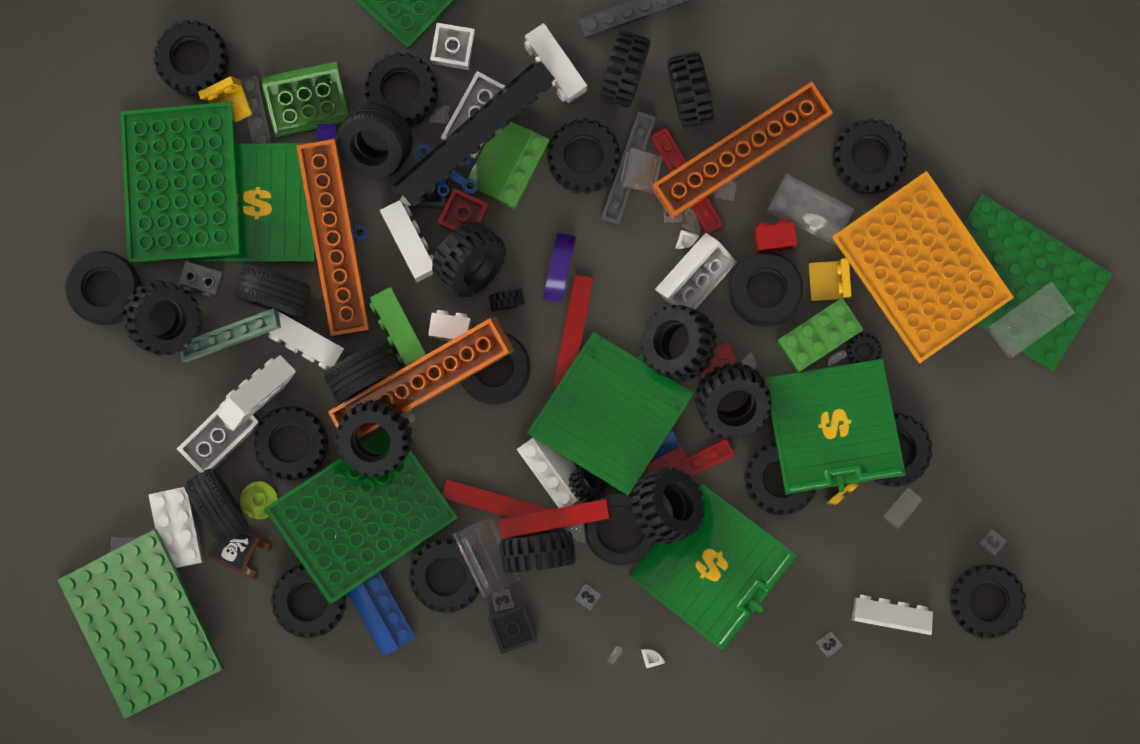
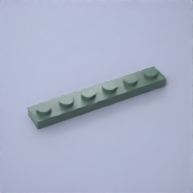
M278 309L267 310L192 338L193 342L189 346L185 344V349L180 352L181 361L189 362L281 328Z

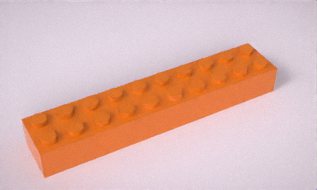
M810 82L652 184L651 189L671 219H674L830 118L833 112L814 83Z
M337 138L297 145L330 335L334 336L369 330L370 323Z
M489 318L328 411L335 426L338 427L342 418L357 404L365 403L367 400H373V402L383 400L385 405H388V403L393 404V409L396 411L400 409L403 412L402 415L514 352V349L497 318ZM375 423L362 424L357 431L358 440L382 426Z

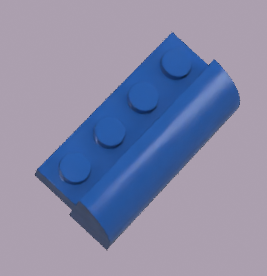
M380 572L348 593L383 657L416 639Z

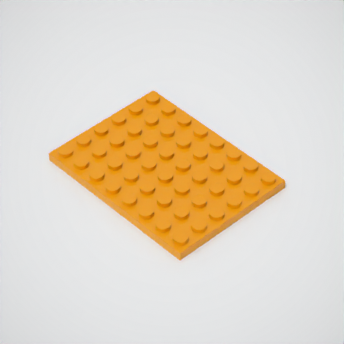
M927 171L832 236L836 245L918 363L926 360L1014 298Z

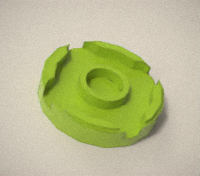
M262 481L252 482L243 489L240 505L244 513L249 517L266 519L269 516L264 508L278 500V494L269 483Z

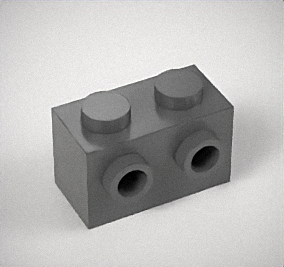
M185 261L179 284L183 285L184 289L190 292H194V289L202 291L201 295L212 298V295L218 296L224 273Z

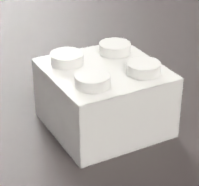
M437 23L430 58L431 64L469 70L475 29Z
M437 310L436 313L431 315L428 336L430 339L451 341L470 330L471 319L468 318L467 314L456 313L455 316H452L447 311Z

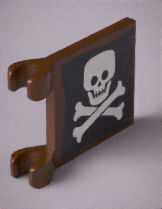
M244 532L226 544H219L216 541L209 557L250 578L256 579L258 572L247 567L257 546L270 551L272 544Z

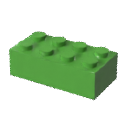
M389 287L370 297L372 302L369 305L375 315L379 314L381 319L378 322L384 333L388 331L390 336L387 339L393 349L397 348L399 353L396 354V357L400 364L408 366L425 356L426 353L392 288Z
M841 298L778 339L777 343L798 373L862 332L863 328L844 299Z

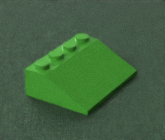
M337 61L262 77V85L275 137L317 129L318 124H341L349 115Z
M510 122L504 129L494 132L496 136L485 143L467 179H473L477 182L478 192L516 210L549 146L550 140L534 131ZM468 183L466 185L472 189L474 188L473 184Z

